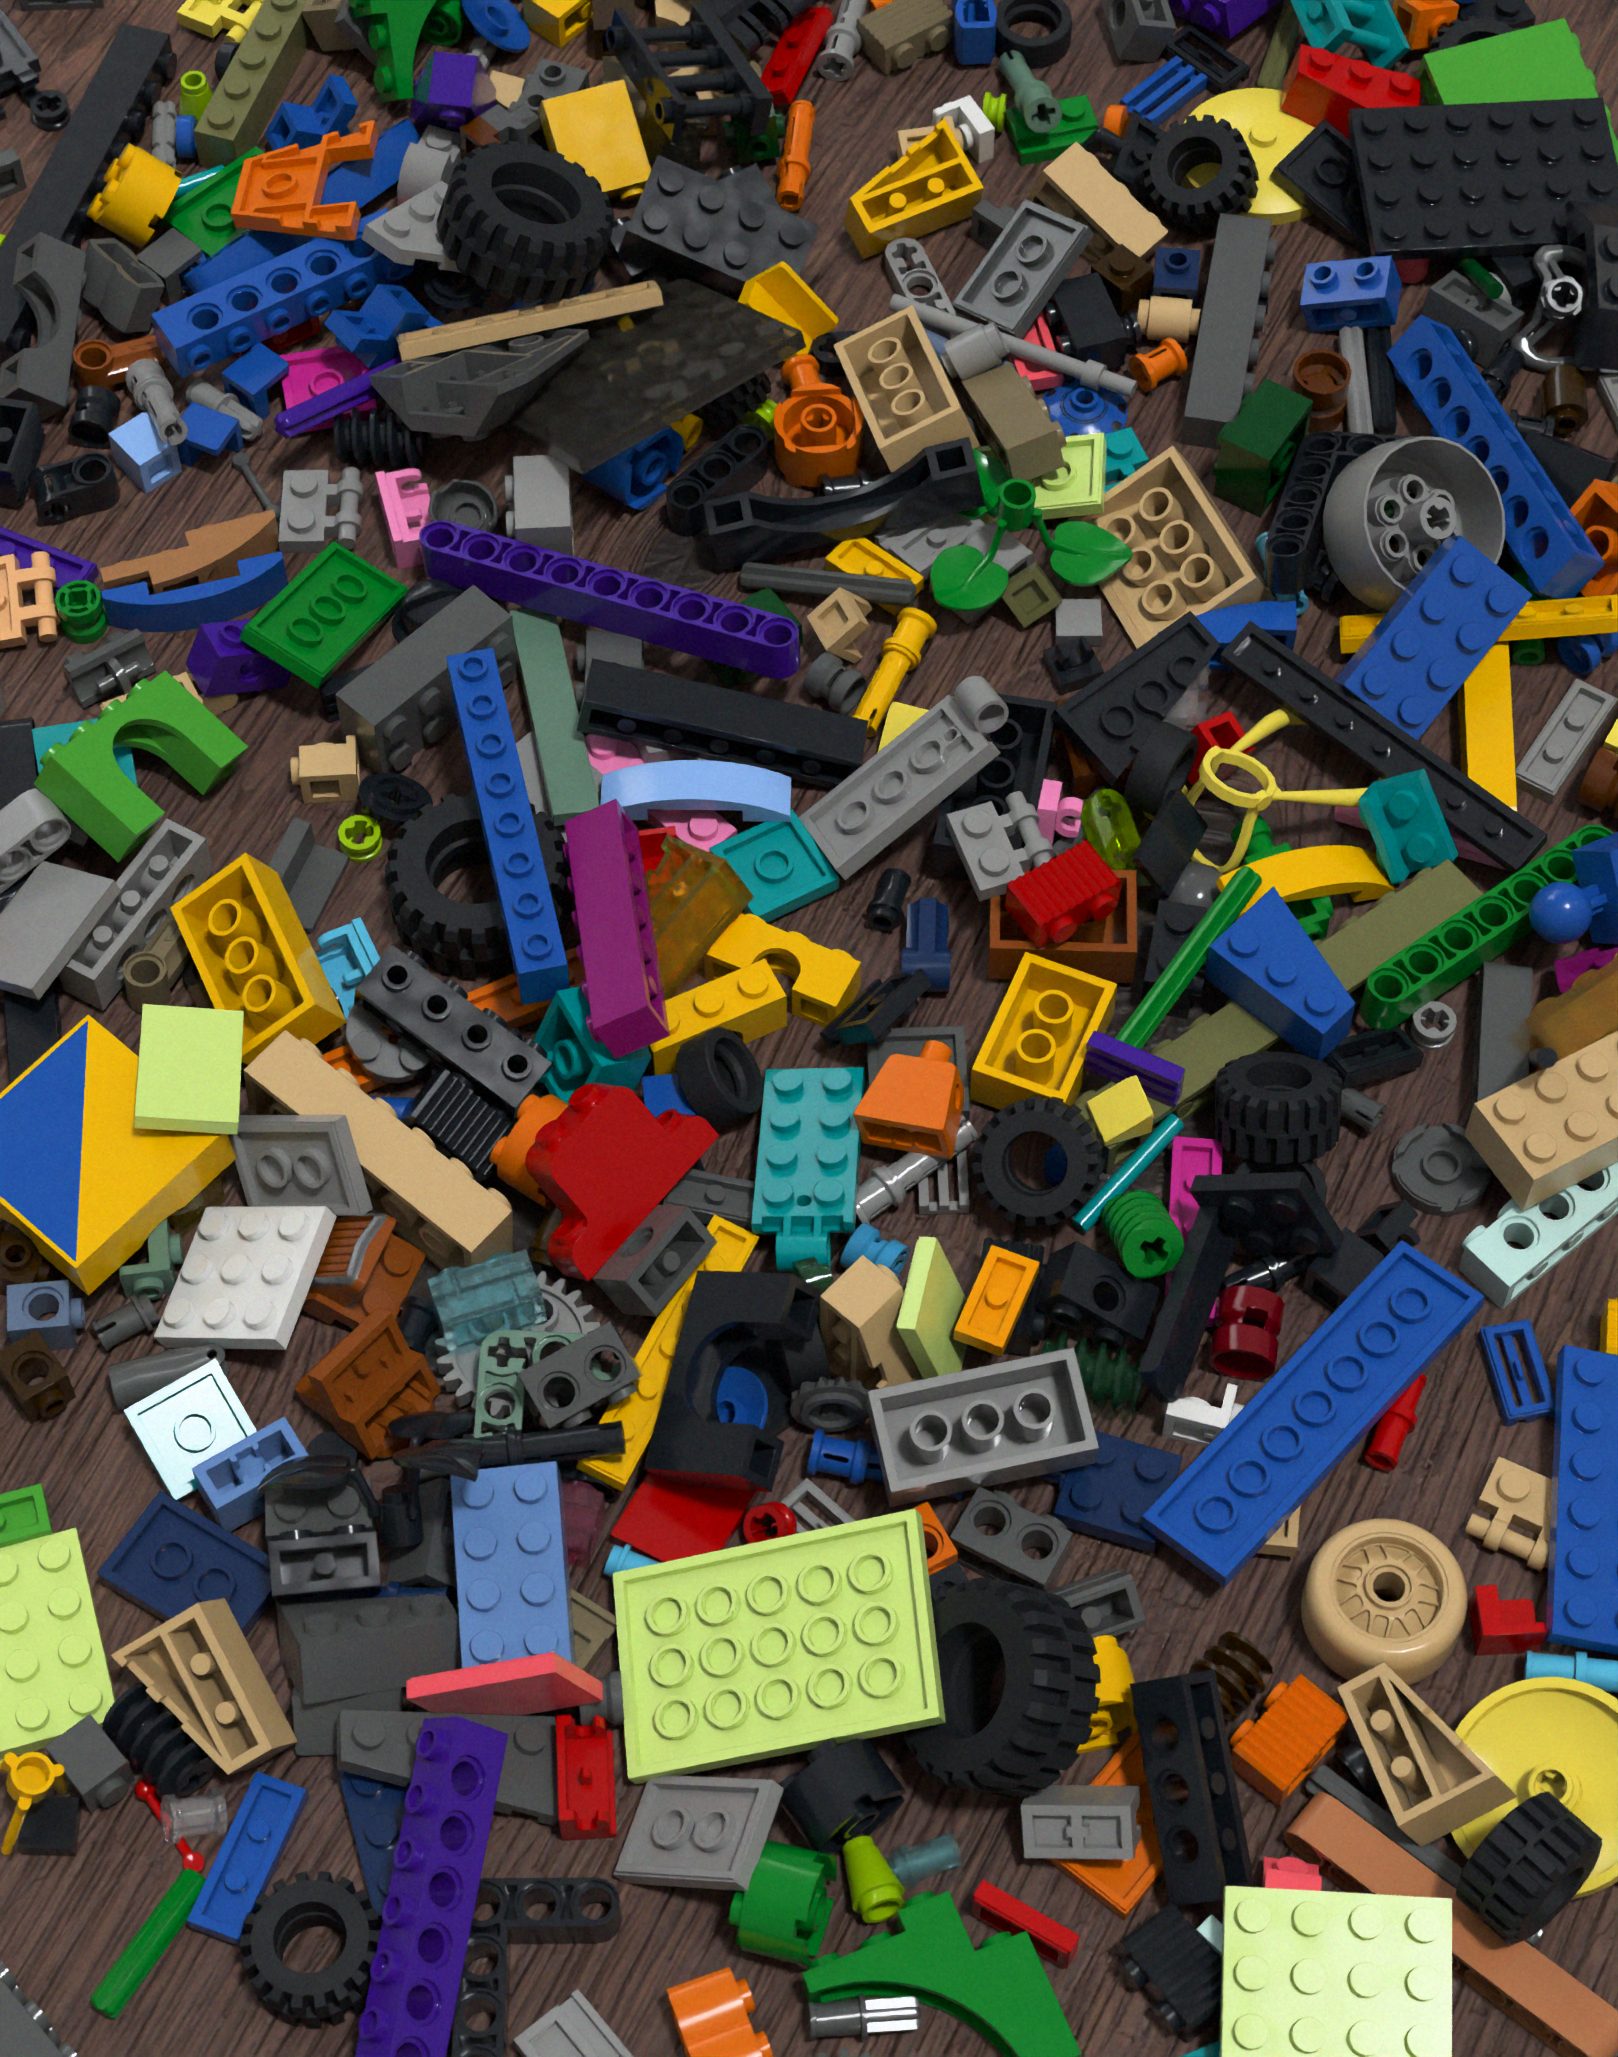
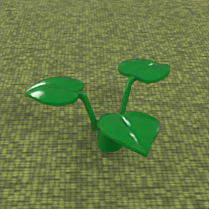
M974 448L972 450L978 469L985 506L956 514L968 520H977L989 514L992 518H997L996 531L985 556L978 549L968 545L952 546L943 550L932 564L930 580L934 601L944 608L953 611L972 612L995 604L1004 595L1009 579L1006 569L992 562L997 554L1004 532L1006 530L1009 532L1022 531L1031 522L1035 523L1045 548L1053 551L1050 557L1051 570L1062 581L1070 585L1088 587L1102 583L1128 564L1132 559L1133 552L1113 534L1096 525L1082 521L1061 523L1055 529L1054 540H1052L1042 519L1043 511L1034 508L1036 491L1033 485L1023 479H1010L1000 461Z

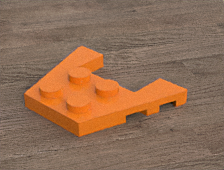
M375 120L360 123L361 131L340 137L338 131L322 136L321 144L302 150L299 149L296 143L245 159L230 213L235 228L347 241L356 240L361 217L357 202L320 204L331 163L374 158L379 137Z

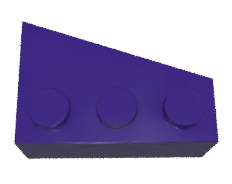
M434 51L426 63L425 70H421L419 79L414 80V98L411 100L409 119L417 132L424 133L428 125L460 133L461 126L495 106L496 88L478 56Z

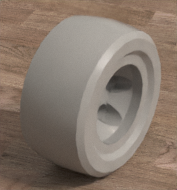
M1411 436L1380 444L1356 458L1336 477L1327 495L1323 514L1324 542L1329 561L1339 580L1354 597L1369 607L1385 613L1391 609L1447 537L1461 535L1497 565L1502 554L1506 534L1505 511L1502 499L1490 472L1476 455L1462 445L1442 437ZM1407 490L1416 496L1415 499L1408 495ZM1386 502L1393 506L1394 516L1392 519L1387 517L1384 512ZM1391 536L1395 537L1399 542L1397 553H1394L1389 546ZM1419 551L1426 555L1422 565L1417 561Z

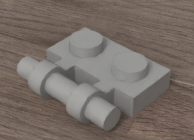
M344 468L342 480L337 484H330L329 470H284L278 539L279 548L282 553L322 552L326 548V538H338V544L346 549H352L356 546V536L361 533L362 518L358 514V504L363 501L364 486L360 482V471L357 468ZM329 506H340V512L335 516H328Z
M1021 791L1013 792L1006 797L1005 801L1010 810L1008 814L998 816L992 801L946 814V826L979 901L1006 894L1007 884L1011 880L1015 881L1018 876L1024 875L1023 871L1040 867L1043 862L1047 863L1055 856L1050 840L1042 837L1037 826L1040 819L1034 805L1027 803ZM1020 833L1025 847L1013 850L1008 837Z

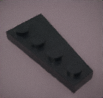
M1189 611L1055 708L1050 718L1113 787L1137 756L1152 730L1164 721L1216 654L1221 644L1195 615Z

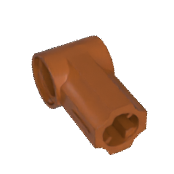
M155 335L114 345H109L104 341L96 339L86 340L80 343L73 352L78 390L87 386H100L114 392L118 383L125 382V374L129 366L135 361L144 358L156 361L165 372L164 360Z

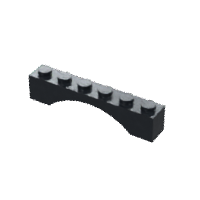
M966 437L925 447L909 462L891 474L866 486L847 492L816 498H781L745 491L704 501L703 506L719 570L743 565L746 562L753 563L983 507L985 503L970 438Z

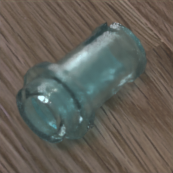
M951 1832L909 1848L900 1844L896 1847L895 1853L888 1855L889 1865L901 1884H908L911 1888L918 1885L919 1879L962 1865L960 1850Z

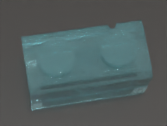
M526 1249L515 1253L509 1251L497 1252L491 1255L485 1262L466 1268L460 1266L448 1267L442 1270L436 1277L426 1279L433 1310L448 1351L482 1341L487 1335L496 1330H518L547 1321L542 1292Z

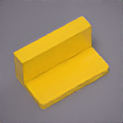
M784 261L747 280L735 307V311L784 362L794 356L808 354L813 340L835 329L839 321L838 317Z

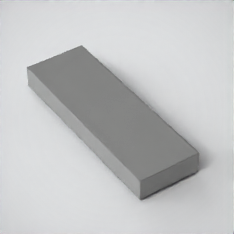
M1576 678L1515 769L1516 787L1552 805L1616 708L1618 698Z

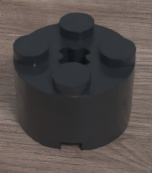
M834 1738L821 1743L808 1755L807 1759L811 1764L801 1773H794L779 1783L784 1788L779 1803L809 1847L814 1851L834 1856L842 1853V1847L847 1843L845 1839L851 1838L860 1832L864 1836H869L884 1825L900 1809L905 1801L902 1795L906 1794L899 1780L868 1738H856L841 1745H838Z

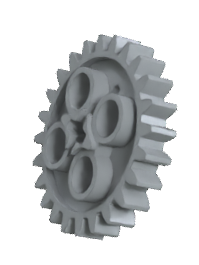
M524 1268L520 1269L516 1281H509L503 1270L499 1271V1284L492 1286L485 1278H480L481 1292L477 1295L464 1288L462 1290V1297L465 1306L453 1303L448 1305L449 1316L453 1321L442 1320L439 1322L440 1334L444 1338L435 1340L437 1355L441 1356L436 1359L439 1374H446L443 1377L447 1392L457 1390L455 1393L457 1405L462 1407L472 1402L471 1409L475 1418L479 1354L481 1344L487 1337L479 1335L478 1332L486 1327L511 1330L506 1316L507 1311L514 1310L516 1312L520 1330L588 1334L600 1327V1322H592L595 1319L593 1306H581L583 1303L582 1293L579 1289L566 1295V1282L563 1278L556 1281L551 1287L548 1286L545 1271H541L534 1282L528 1281ZM543 1315L550 1318L541 1325H534L528 1322L535 1316ZM505 1343L499 1344L498 1352L489 1353V1356L497 1359L499 1367H507L510 1358H517V1354L510 1353L509 1344ZM525 1344L528 1367L533 1365L532 1351L535 1344ZM558 1345L547 1347L541 1353L540 1360L563 1347ZM594 1358L593 1361H592V1362H597V1363H599V1361L596 1360L595 1358ZM548 1384L546 1389L547 1398L557 1407L562 1402L570 1405L575 1397L574 1385ZM525 1387L523 1416H530L532 1423L535 1427H538L541 1422V1414ZM495 1393L485 1403V1410L491 1411V1417L495 1419H502L504 1415L510 1416L515 1409L514 1400L505 1393Z

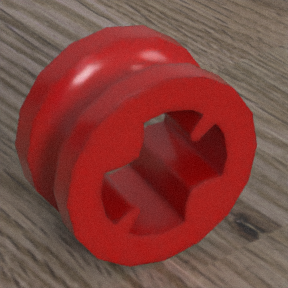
M778 1501L756 1505L748 1511L744 1518V1536L748 1543L751 1544L796 1534V1518L787 1505ZM772 1516L776 1521L772 1524V1527L777 1526L778 1531L776 1535L768 1537L764 1532L768 1529V1526L763 1527L762 1521L764 1518Z

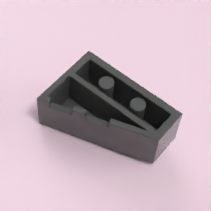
M423 1594L411 1597L277 1601L281 1660L304 1705L407 1687V1680L413 1677L462 1669L459 1615L446 1595Z

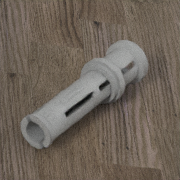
M842 0L835 24L826 31L824 37L826 48L819 54L816 63L818 71L826 79L844 81L851 77L854 70L853 56L859 52L862 43L861 36L856 29V20L864 16L868 0Z
M144 358L135 361L129 366L125 374L126 385L133 394L135 403L141 410L148 413L160 439L165 444L167 440L173 446L180 444L187 437L188 429L172 401L174 395L173 388L167 378H165L164 370L159 363L152 359Z
M962 1114L953 1157L979 1140L976 1130L969 1121L965 1122L966 1119ZM908 1152L889 1167L884 1165L875 1167L870 1171L871 1177L858 1186L855 1227L858 1228L864 1222L870 1225V1220L891 1205L895 1207L901 1205L906 1198V1191L950 1159Z

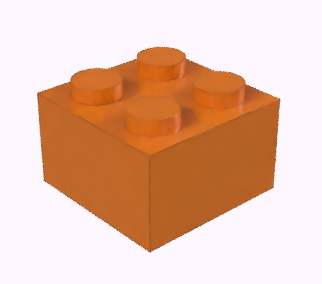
M1594 479L1570 509L1605 562V565L1580 590L1585 597L1618 594V484Z

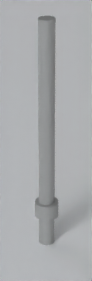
M896 293L892 296L889 304V310L896 313L913 305L921 322L956 335H960L978 325V323ZM1000 332L1011 355L1080 379V385L1094 390H1099L1102 387L1132 398L1135 394L1138 381L1108 371L1107 365L1091 359L1083 362Z

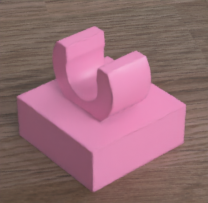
M1044 779L1037 809L1040 819L1037 826L1042 837L1049 839L1051 845L1053 844L1055 830L1064 837H1078L1081 820L1070 819L1066 816L1081 817L1084 801L1076 797H1066L1060 800L1063 782Z

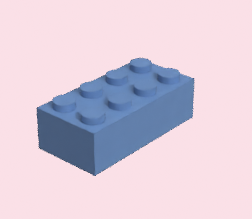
M557 1461L479 1469L476 1482L450 1475L462 1668L554 1652L576 1665L564 1492Z

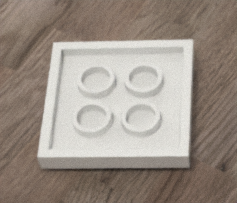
M327 1206L206 1207L154 1338L167 1348H195L207 1344H218L223 1349L286 1350L337 1216Z

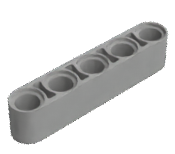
M38 788L27 790L0 810V894L60 848L71 834V826L60 808Z

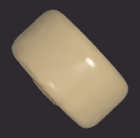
M1396 1519L1363 1520L1336 1532L1322 1545L1310 1565L1302 1594V1623L1307 1639L1317 1656L1326 1666L1341 1677L1350 1681L1385 1662L1406 1684L1413 1685L1437 1671L1452 1653L1466 1617L1467 1587L1462 1570L1453 1554L1430 1532L1417 1525ZM1377 1595L1388 1596L1394 1602L1383 1601Z

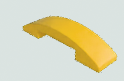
M1324 845L1296 849L1244 865L1250 867L1261 876L1262 884L1236 920L1273 886L1284 902L1349 893L1354 902L1379 899L1390 891L1396 892L1397 890L1391 883L1388 874L1379 866L1376 854L1367 849L1347 845ZM1240 868L1218 878L1216 885L1220 892L1223 891Z

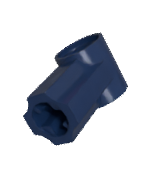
M919 898L918 901L907 904L906 948H902L901 973L922 969L931 983V986L925 992L949 993L951 950L947 949V937H949L948 905L940 903L937 898Z

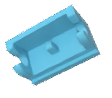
M361 917L351 920L352 923L328 931L317 938L319 947L325 949L315 954L331 988L335 991L342 1005L346 1021L354 1005L355 989L380 960Z

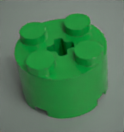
M767 1840L759 1862L752 1873L748 1891H737L732 1900L729 1923L738 1926L737 1946H740L746 1952L808 1967L811 1963L809 1955L817 1957L821 1949L832 1913L834 1899L827 1897L825 1885L826 1880L833 1882L837 1880L835 1856Z

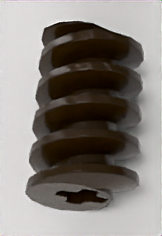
M1228 1631L1219 1637L1218 1646L1214 1645L1205 1651L1204 1661L1199 1660L1191 1665L1189 1674L1215 1669L1224 1720L1233 1723L1237 1719V1714L1230 1703L1234 1702L1242 1708H1248L1251 1705V1699L1244 1688L1247 1687L1257 1694L1262 1693L1265 1690V1684L1259 1673L1270 1675L1272 1674L1273 1667L1252 1642L1237 1632Z

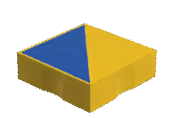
M89 1014L0 1093V1219L6 1220L23 1231L35 1244L40 1254L88 1296L142 1247L150 1233L163 1220L185 1207L236 1159L228 1134L134 1128L139 1056Z

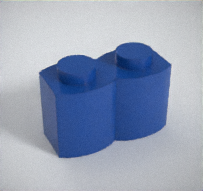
M951 0L954 54L961 65L991 63L995 54L997 10L992 0Z

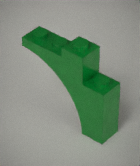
M348 0L353 8L354 18L370 17L371 25L368 29V39L375 53L376 69L374 71V84L376 90L380 93L381 102L414 98L412 79L416 45L424 22L437 0Z
M949 1890L934 1896L933 1892H923L904 1902L903 1909L897 1911V1935L891 1936L890 1932L876 1934L860 1944V1950L840 1957L839 1953L826 1954L812 1961L808 1966L809 1970L802 1972V1991L807 2003H826L857 1999L858 1994H864L865 1998L914 1996L918 1999L919 2004L942 2011L977 2031L995 2046L1004 2057H1081L1082 2055L1027 1931L1014 1936L1009 1931L995 1934L984 1940L980 1944L981 1949L975 1951Z

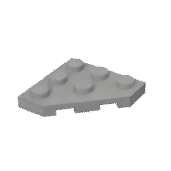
M443 181L436 183L365 225L361 239L395 263L413 266L415 259L438 262L439 270L460 272L457 269L456 261H450L446 255L437 231V218L448 185Z

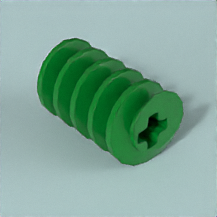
M1135 1190L1128 1191L1123 1195H1117L1106 1202L1102 1212V1225L1131 1274L1136 1278L1160 1276L1171 1271L1179 1263L1184 1252V1239L1179 1228L1158 1197L1151 1192Z

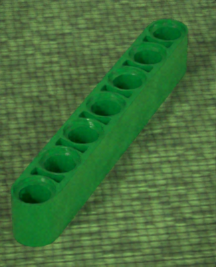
M1599 825L1582 827L1375 968L1368 976L1359 1007L1360 1016L1363 1021L1376 1029L1384 1030L1397 1026L1427 1003L1435 1000L1478 970L1482 961H1491L1533 932L1534 929L1529 918V908L1534 895L1542 887L1553 882H1569L1579 887L1571 851L1609 836L1613 832Z

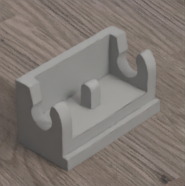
M1049 1785L1045 1789L1040 1788L1032 1795L1025 1796L1021 1803L1024 1858L1134 1860L1135 1849L1141 1836V1825H1136V1812L1141 1801L1140 1786Z

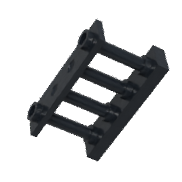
M693 3L689 21L684 26L639 29L635 28L623 8H614L612 24L606 31L607 47L614 54L653 113L657 124L661 125L671 142L679 141L684 118L735 115L750 136L766 134L773 96L708 3ZM686 43L691 50L651 52L648 45ZM702 67L707 74L668 76L664 69ZM718 91L724 98L684 101L680 93Z

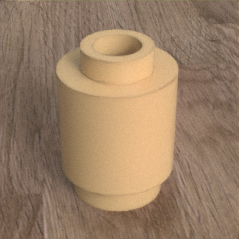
M1151 296V300L1140 299L1137 319L1141 335H1147V340L1162 341L1166 338H1173L1177 343L1188 344L1189 335L1198 336L1200 309L1192 308L1193 299Z

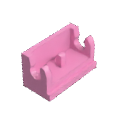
M415 468L384 473V471L375 472L379 501L398 570L423 565L419 534L421 529L431 522L428 514L430 496L427 483L402 486L406 482L422 479L420 470Z

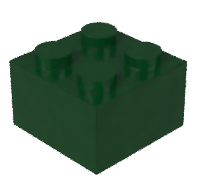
M1268 379L1263 381L1255 393L1248 392L1240 405L1235 421L1233 423L1226 422L1217 437L1216 446L1220 448V453L1212 470V475L1216 476L1214 496L1261 518L1286 484L1301 440L1304 436L1308 435L1313 400Z

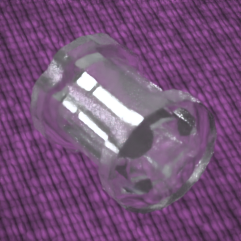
M211 1788L207 1791L206 1795L177 1799L174 1794L163 1796L161 1802V1824L165 1840L168 1844H178L181 1837L209 1833L214 1838L226 1835L228 1822L227 1807L220 1788Z

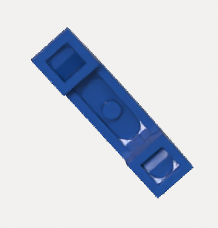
M282 551L238 560V576L149 595L146 581L101 591L109 626L131 631L137 628L140 632H175L197 629L200 627V624L225 622L248 613L274 598L288 585Z

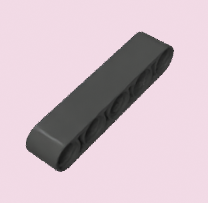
M1485 961L1481 963L1476 991L1470 1115L1474 1103L1529 1076L1528 1052L1530 1051L1533 970L1531 967ZM1469 1142L1468 1166L1491 1170Z

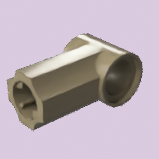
M166 917L143 951L131 955L124 963L123 976L128 1003L138 1013H142L143 1004L168 1006L171 1000V987L192 957L175 918Z

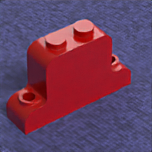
M588 1083L578 1088L571 1095L568 1101L569 1106L556 1120L548 1122L537 1132L535 1136L536 1142L529 1148L526 1154L525 1165L529 1175L562 1213V1222L549 1239L548 1255L563 1275L590 1281L719 1137L718 1133L705 1118L678 1113L676 1109H668L655 1118L631 1089L603 1083Z

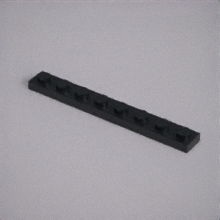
M1252 621L1248 622L1220 654L1223 664L1380 778L1387 779L1425 769L1447 826L1512 874L1525 867L1546 844L1547 834Z

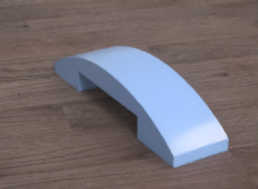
M674 760L645 763L602 775L600 806L617 799L631 820H648V809L733 810L743 812V821L790 822L791 777L760 767L723 761Z

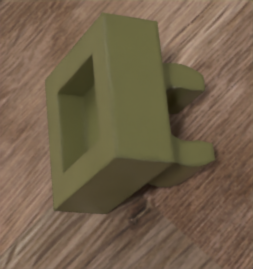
M1036 561L1008 579L1007 589L1002 596L1024 628L1062 603L1060 594Z

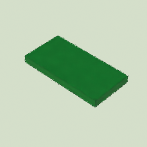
M332 541L243 627L239 639L318 689L401 605L409 589L340 544Z

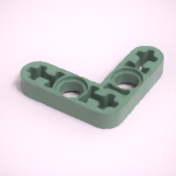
M503 1329L496 1330L487 1335L481 1344L479 1354L474 1438L493 1436V1432L482 1434V1428L484 1427L501 1432L514 1427L519 1430L523 1426L525 1385L518 1373L525 1370V1358H510L507 1367H499L497 1359L489 1356V1353L498 1352L499 1344L505 1343L509 1344L510 1353L526 1355L525 1344H535L532 1351V1363L535 1364L540 1361L541 1353L547 1347L552 1345L565 1347L586 1334ZM603 1351L599 1352L594 1358H601ZM613 1353V1357L617 1360H620L619 1357L615 1353ZM592 1362V1370L598 1379L612 1381L619 1375L621 1364H614L612 1372L605 1373L601 1372L602 1367L600 1363ZM555 1377L549 1382V1384L573 1385L565 1377ZM495 1393L508 1394L515 1402L513 1413L505 1419L492 1418L485 1410L486 1400Z

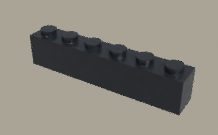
M592 658L576 731L705 760L751 765L781 773L794 780L835 788L862 765L868 720Z

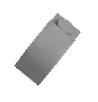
M428 125L418 144L410 142L398 179V206L440 181L449 185L456 164L463 158L461 156L460 133Z

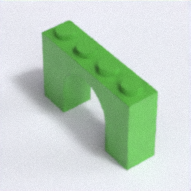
M165 670L150 682L146 678L140 680L130 690L124 702L121 703L118 699L113 700L101 712L98 721L94 724L89 720L82 723L73 732L66 745L57 742L50 747L39 761L44 767L35 780L34 785L119 863L148 840L165 812L122 772L116 762L113 749L136 747L154 753L165 760L204 796L232 773L248 749V746Z

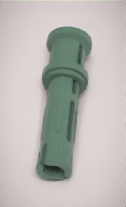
M1010 50L1012 60L1009 59L1005 52L999 58L998 68L1015 92V106L1019 113L1024 116V120L1031 130L1038 133L1049 132L1061 120L1062 108L1059 102L1052 97V92L1046 83L1036 80L1020 52Z

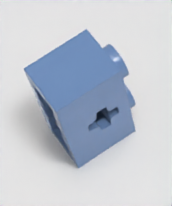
M284 1416L191 1469L199 1493L220 1527L230 1532L265 1512V1494L263 1493L258 1497V1486L262 1479L278 1465L297 1457L308 1456V1453Z

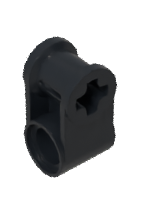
M88 452L79 457L39 466L28 477L29 487L37 495L38 499L36 506L37 515L46 524H61L76 517L97 511H106L115 506L121 497L120 487L112 462L108 456L100 452ZM47 477L51 480V486H47ZM56 502H58L60 508L58 511L55 510L54 506Z

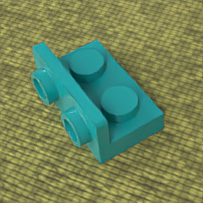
M1425 769L1373 782L1359 798L1361 822L1365 828L1370 830L1377 847L1376 857L1378 864L1383 871H1387L1393 885L1402 883L1410 872L1422 870L1426 867L1438 866L1447 859L1453 862L1458 856V851Z

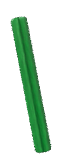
M1243 866L1236 871L1115 1039L1138 1049L1144 1047L1207 960L1209 946L1234 923L1262 884V878L1258 873L1248 866Z

